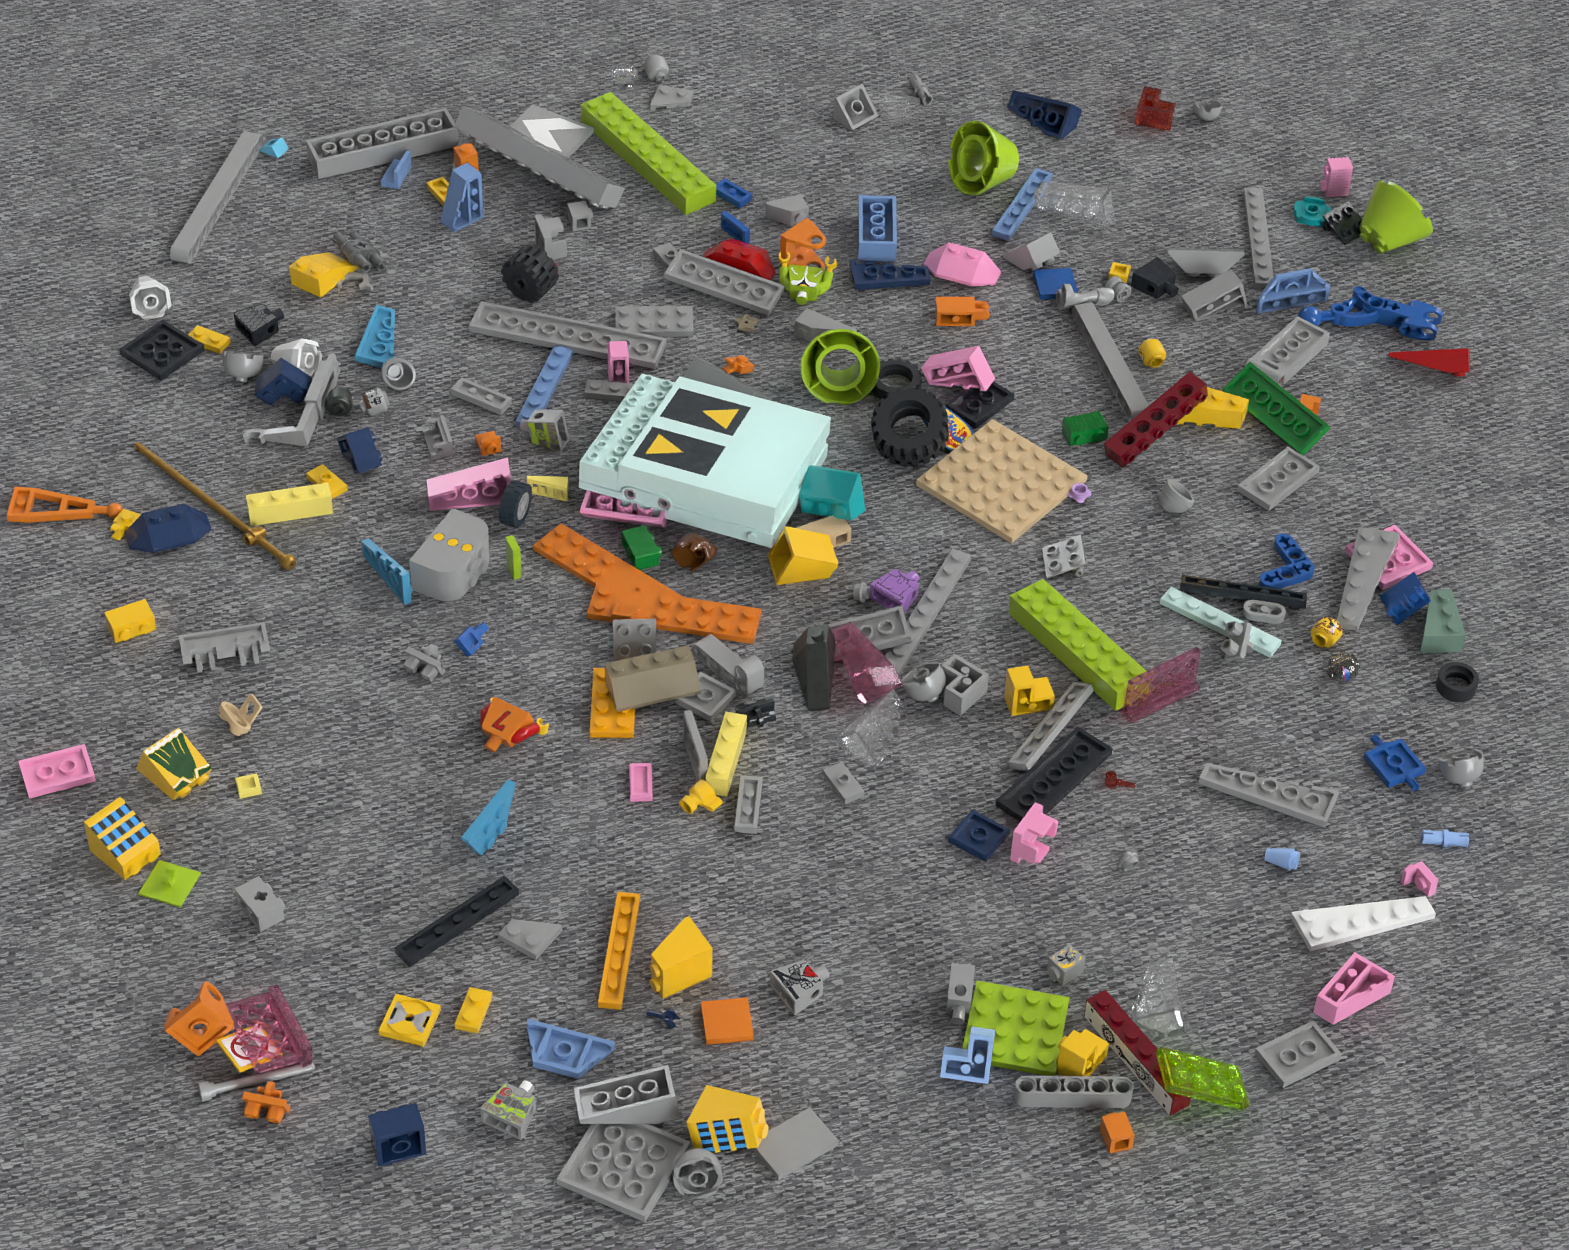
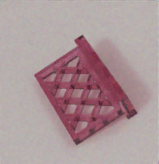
M1195 647L1128 680L1125 705L1118 711L1133 724L1199 691L1200 684L1196 681L1201 650Z
M278 984L268 986V993L226 1003L234 1023L233 1030L256 1074L299 1062L302 1067L312 1065V1046ZM263 1002L267 1005L265 1010L254 1007L256 1004ZM240 1009L245 1012L240 1016L232 1013V1011ZM250 1013L260 1016L258 1021L247 1017ZM265 1018H269L275 1020L276 1022L274 1026L263 1023V1021L265 1020ZM246 1024L252 1026L253 1029L249 1032L241 1029V1026ZM262 1029L269 1033L265 1037L256 1034L257 1030ZM274 1034L284 1036L282 1042L271 1038ZM251 1040L262 1043L259 1048L249 1045ZM267 1045L278 1048L275 1053L264 1050ZM283 1050H286L294 1055L286 1057L280 1054ZM260 1056L271 1059L270 1062L263 1064L258 1062Z

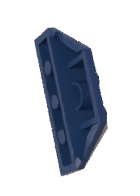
M183 503L142 513L124 534L129 549L155 553L196 543L206 533L211 531V526L206 513Z

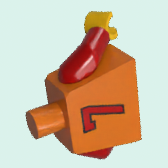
M495 696L491 698V703L480 711L481 729L489 737L484 747L493 753H496L500 744L512 748L515 744L537 733L545 735L548 732L549 723L542 725V718H538L536 723H534L529 712Z

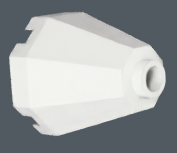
M149 276L139 277L136 280L129 294L132 312L140 315L144 320L163 317L165 310L171 307L169 289Z
M299 339L276 346L271 353V360L274 364L282 357L309 376H312L322 360V353L316 348V346L319 347L318 342Z

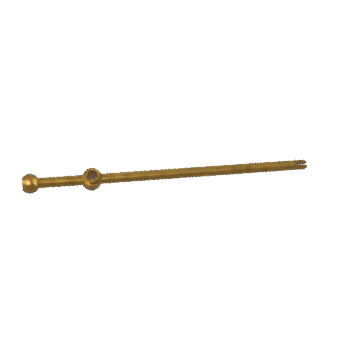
M136 442L134 444L137 451L244 533L242 536L243 542L247 546L259 544L277 558L280 566L285 570H292L295 567L296 559L293 555L282 553L264 539L267 534L262 526L250 528L142 443Z

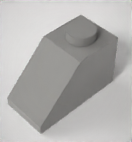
M801 194L766 202L765 216L767 219L787 225H796L805 218H809V207Z

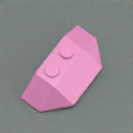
M947 243L931 251L923 266L928 267L929 272L935 277L968 286H985L988 284L993 286L1001 275L1000 269L985 252L953 243Z

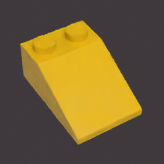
M326 252L300 257L289 266L292 285L318 297H323L336 286L338 281L341 279L343 281L348 272H354L358 267L344 258Z

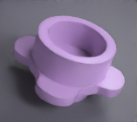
M1076 483L1072 486V490L1067 493V496L1074 498L1078 503H1083L1087 497H1091L1092 493L1085 484Z

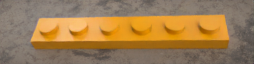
M617 892L598 1008L622 1010L640 905V894Z

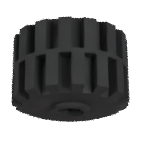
M531 245L521 247L501 269L502 280L506 283L508 291L510 290L513 293L512 295L519 297L523 301L527 300L529 303L538 302L557 283L559 275L556 273L558 269L553 264V259L549 258L545 251L542 252L540 248L532 247Z

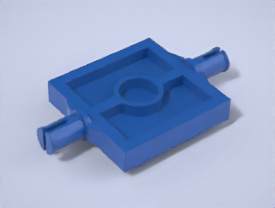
M1378 734L1372 735L1370 740L1376 747L1364 753V760L1388 788L1405 782L1412 791H1417L1420 788V784L1414 778L1425 774L1426 767L1402 739L1393 742H1383Z

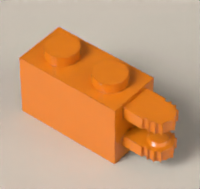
M936 297V326H975V320H986L989 318L988 302L975 301L974 297Z

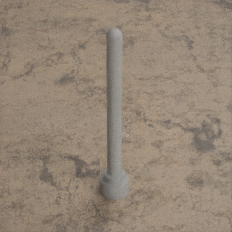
M309 1062L217 1084L209 1083L208 1081L198 1083L200 1098L202 1102L212 1100V1097H215L218 1093L312 1072L315 1069V1065Z

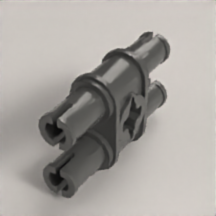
M352 231L348 239L341 232L333 235L332 241L339 247L340 253L345 255L349 262L356 265L361 272H369L371 264L380 272L386 269L385 265H387V262L380 256L379 250L374 248L368 239L362 238L357 231Z

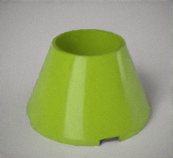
M981 121L966 122L954 134L950 144L952 153L951 159H948L951 179L960 192L968 195H979L1012 178L1016 173L1019 164V153L1016 145L986 123Z
M833 329L823 332L808 344L802 355L801 375L803 382L812 395L825 403H840V405L855 403L867 396L878 381L880 372L878 352L869 339L856 331ZM836 349H846L857 356L855 363L845 370L830 369L822 362L826 354Z

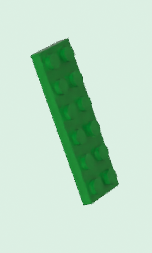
M1251 362L1222 389L1225 393L1249 399L1247 412L1303 456L1331 429L1326 422Z

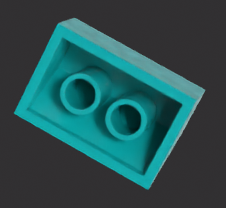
M814 465L808 466L799 492L802 512L827 517L834 516L839 519L852 521L866 511L860 473Z

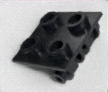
M1349 201L1323 215L1325 221L1322 224V229L1325 231L1333 230L1344 245L1360 237L1362 233L1360 230L1362 218Z

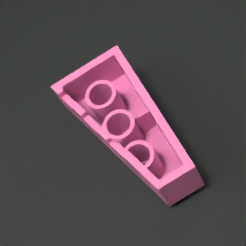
M508 458L427 479L429 510L500 505L504 490L511 481Z

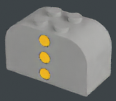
M452 508L409 560L412 590L441 601H453L464 596L471 587L476 585L479 576L487 571L490 562L487 524L478 517Z

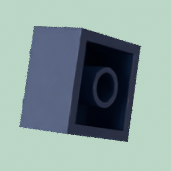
M417 1103L402 1105L398 1108L378 1111L375 1114L368 1115L371 1144L378 1167L427 1154L424 1125Z

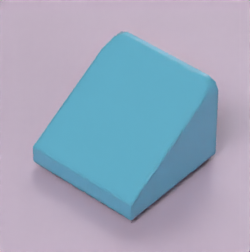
M277 138L268 141L260 151L279 158L289 148L283 138Z

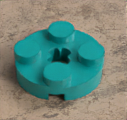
M1304 197L1303 201L1299 202L1298 200L1295 202L1293 215L1296 218L1295 221L1299 224L1322 227L1325 221L1323 215L1330 212L1331 207L1330 205H1325L1323 199Z

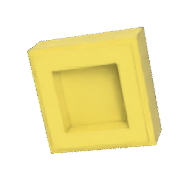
M257 773L235 778L240 799L262 794Z

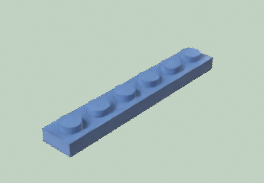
M1035 168L993 228L992 236L1010 241L1052 180L1053 173Z
M561 346L553 347L516 419L517 427H520L522 419H529L535 410L546 409L573 356V349Z

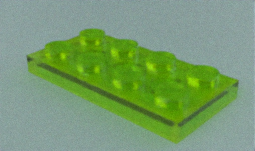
M1160 1047L1156 1051L1166 1092L1239 1110H1245L1250 1105L1239 1066L1165 1047Z

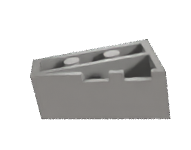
M1232 269L1181 296L1185 310L1195 322L1217 316L1216 313L1233 312L1232 309L1237 307L1248 308L1243 283Z

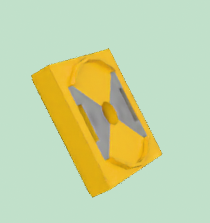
M395 994L379 1028V1035L424 1047L441 1011V1006ZM429 1016L430 1018L426 1024V1027L424 1028L423 1026ZM407 1017L414 1018L412 1021H406L405 1019Z

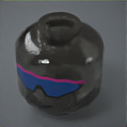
M1343 652L1329 659V668L1326 671L1331 680L1336 679L1337 682L1344 683L1358 675L1360 665L1354 654L1350 655L1347 652Z

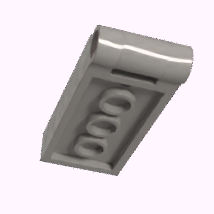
M1297 316L1253 357L1249 358L1245 366L1249 362L1253 363L1277 384L1282 386L1328 345L1330 333Z

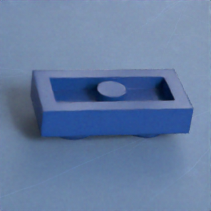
M725 178L716 184V195L738 208L743 207L752 200L750 192Z

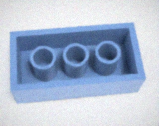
M859 195L858 261L896 262V196Z

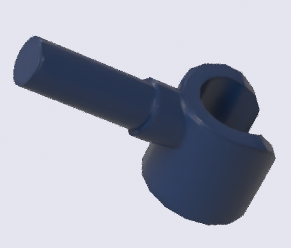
M668 1009L664 1013L647 1010L646 1012L648 1016L664 1020L669 1028L676 1027L673 1022L674 1019L680 1020L673 1009Z

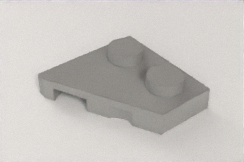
M659 85L651 101L650 110L653 111L656 110V107L666 106V109L688 107L693 99L694 91Z
M511 919L498 934V939L537 960L562 932V925Z

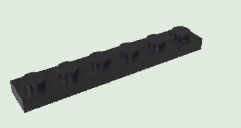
M1188 575L1181 576L1180 590L1187 594L1201 593L1208 597H1226L1228 600H1259L1278 603L1294 610L1306 609L1307 593Z
M501 877L395 947V954L411 967L517 897L519 889L507 877Z

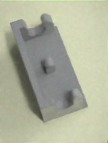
M444 415L424 421L425 425H434L431 428L423 429V435L431 459L453 456V442Z

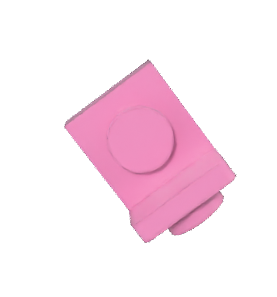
M1422 861L1414 865H1408L1403 870L1401 879L1403 886L1415 881L1416 887L1428 897L1435 894L1438 878Z

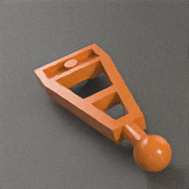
M14 487L7 512V521L32 523L93 518L94 514H107L110 518L115 519L123 510V507L119 503H111L108 506H96L94 500L38 488ZM35 498L60 503L59 511L31 512ZM70 505L84 509L68 510V507Z

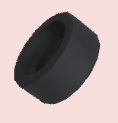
M1450 662L1440 668L1436 688L1439 694L1447 700L1465 702L1475 696L1479 676L1475 669L1468 664ZM1446 678H1462L1468 682L1469 686H1453L1446 681Z

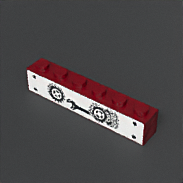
M1107 990L1086 1000L1084 1017L1101 1037L1109 1043V1046L1165 1111L1171 1116L1189 1106L1193 1090L1191 1086Z

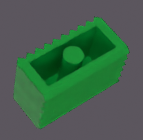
M1098 410L1093 413L1064 417L1061 431L1069 446H1081L1088 442H1101L1107 439L1109 426Z
M646 525L621 531V543L635 568L643 570L659 565V557L662 556L661 548L654 543L653 533L647 530Z

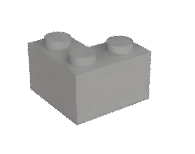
M954 654L941 665L946 676L944 706L961 716L987 693L989 674Z

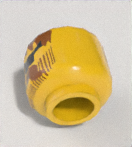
M1331 617L1321 618L1311 629L1312 641L1321 648L1334 646L1342 636L1341 625Z

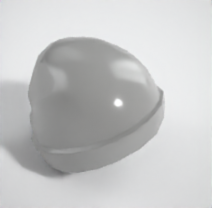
M394 357L384 362L381 368V378L392 389L406 390L414 383L416 372L409 361Z
M1168 479L1165 482L1159 496V504L1162 509L1170 513H1182L1193 506L1194 499L1180 482L1174 479Z

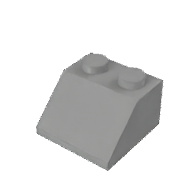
M1050 232L1004 253L1003 257L1022 270L1031 268L1033 271L1042 267V262L1047 264L1055 260L1054 256L1059 254L1060 251Z

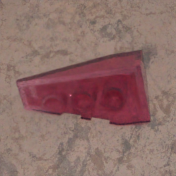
M852 622L832 631L848 677L857 697L863 704L902 686L894 665Z

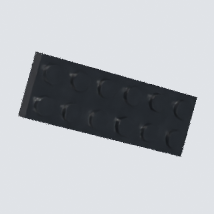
M1077 726L996 800L995 806L1020 822L1035 802L1043 806V814L1046 815L1112 754L1113 748Z

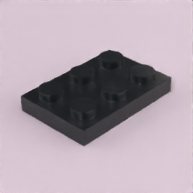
M993 381L986 391H980V388L974 387L964 390L946 404V408L976 429L1014 400L1015 394Z

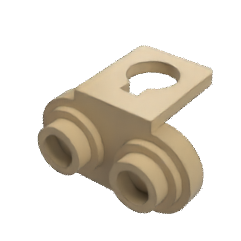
M249 694L240 709L229 702H222L219 706V716L229 723L231 733L240 736L241 734L248 733L253 721L261 711L262 705L253 694ZM253 703V713L250 715H246L248 713L249 704Z

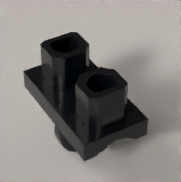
M763 698L755 703L747 705L742 703L737 704L735 707L737 714L747 715V727L757 725L760 728L764 726V723L776 721L775 702L773 699L766 700Z

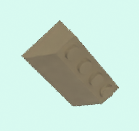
M689 646L605 663V682L617 712L701 694L695 660Z

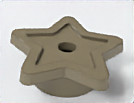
M745 314L742 318H735L734 322L739 325L738 331L750 332L755 331L754 325L759 320Z

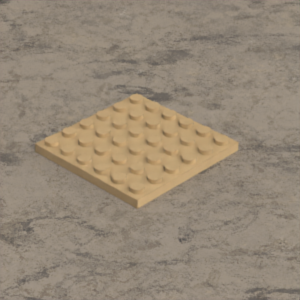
M992 419L919 477L916 481V486L1008 542L1013 543L1067 498V493L1072 490L1074 484L1085 483L1087 475Z

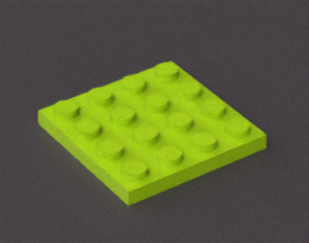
M977 980L962 1049L968 1050L971 1027L995 1030L991 1066L1044 1076H1055L1058 1064L1056 1059L1060 1052L1058 1045L1063 1037L1070 997Z

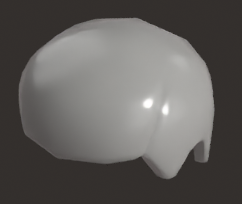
M1204 99L1201 102H1195L1193 105L1196 116L1205 121H1212L1218 118L1223 108L1222 103L1218 100L1208 103L1207 99Z

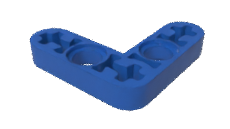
M1278 534L1275 537L1274 548L1287 565L1262 573L1259 586L1281 589L1311 579L1315 569L1313 563L1290 535ZM1290 555H1296V556H1298L1299 558H1298V559H1292V558H1290L1289 556H1290ZM1288 574L1292 578H1284L1282 575Z

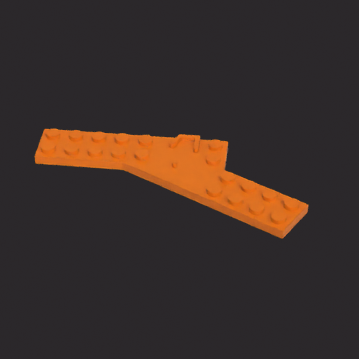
M562 523L533 545L535 552L595 588L587 611L588 619L607 622L622 619H656V629L704 637L712 634L717 639L754 644L762 609L683 597Z

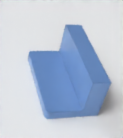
M406 151L401 160L393 159L381 179V186L394 189L400 188L412 168L410 151Z

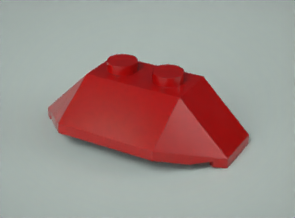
M735 239L724 240L709 248L702 256L770 281L775 275L774 267L766 249Z

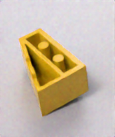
M1207 387L1208 397L1206 400L1199 403L1190 414L1185 415L1177 423L1184 424V422L1196 423L1198 426L1215 424V427L1240 429L1247 415L1249 399Z

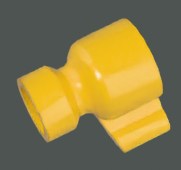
M700 779L689 789V796L685 795L679 801L680 807L688 814H692L697 809V805L714 812L723 804V801L715 795L712 786L703 779Z

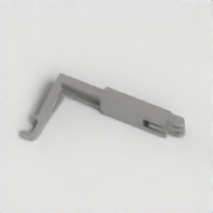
M330 354L326 361H320L304 399L306 406L296 428L295 426L273 429H250L243 434L245 444L249 443L251 438H259L261 444H264L265 441L308 446L318 419H323L327 409L328 393L335 388L338 381L340 368L336 355Z

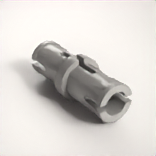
M915 75V78L911 76L909 83L914 88L915 95L920 97L924 105L927 104L926 100L930 104L933 101V97L930 95L927 85L921 81L918 75Z

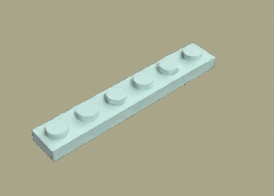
M1170 587L1160 599L1161 605L1227 637L1230 636L1225 631L1228 622L1245 623L1173 587ZM1254 626L1251 627L1249 642L1254 644L1253 650L1271 658L1281 646L1282 640Z

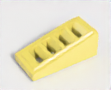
M527 476V484L531 485L532 494L568 501V477Z

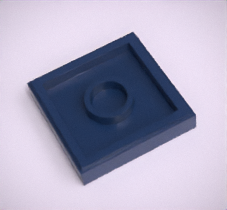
M971 810L948 837V842L987 862L1009 836L1010 829Z

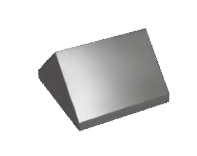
M863 84L834 98L833 119L851 131L879 116Z

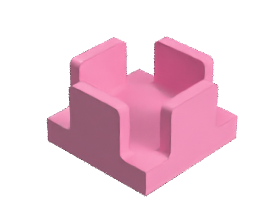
M1035 802L1014 830L1011 861L1019 863L1021 859H1024L1032 864L1040 863L1048 853L1050 847L1036 839L1038 836L1043 838L1045 835L1054 838L1057 834L1058 821L1043 814L1042 805Z

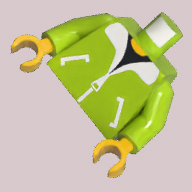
M781 252L779 253L778 261L781 264V267H779V281L781 285L785 286L784 290L789 292L790 299H796L799 305H805L807 300L816 301L819 295L824 294L830 289L834 274L832 270L837 267L836 258L833 264H828L829 256L826 257L827 271H825V268L791 264L787 267L790 253H787V259H782Z

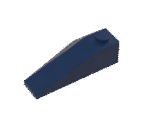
M1014 90L1007 106L1017 115L1031 122V125L1041 129L1045 135L1063 139L1077 127L1082 112L1080 108L1071 103Z

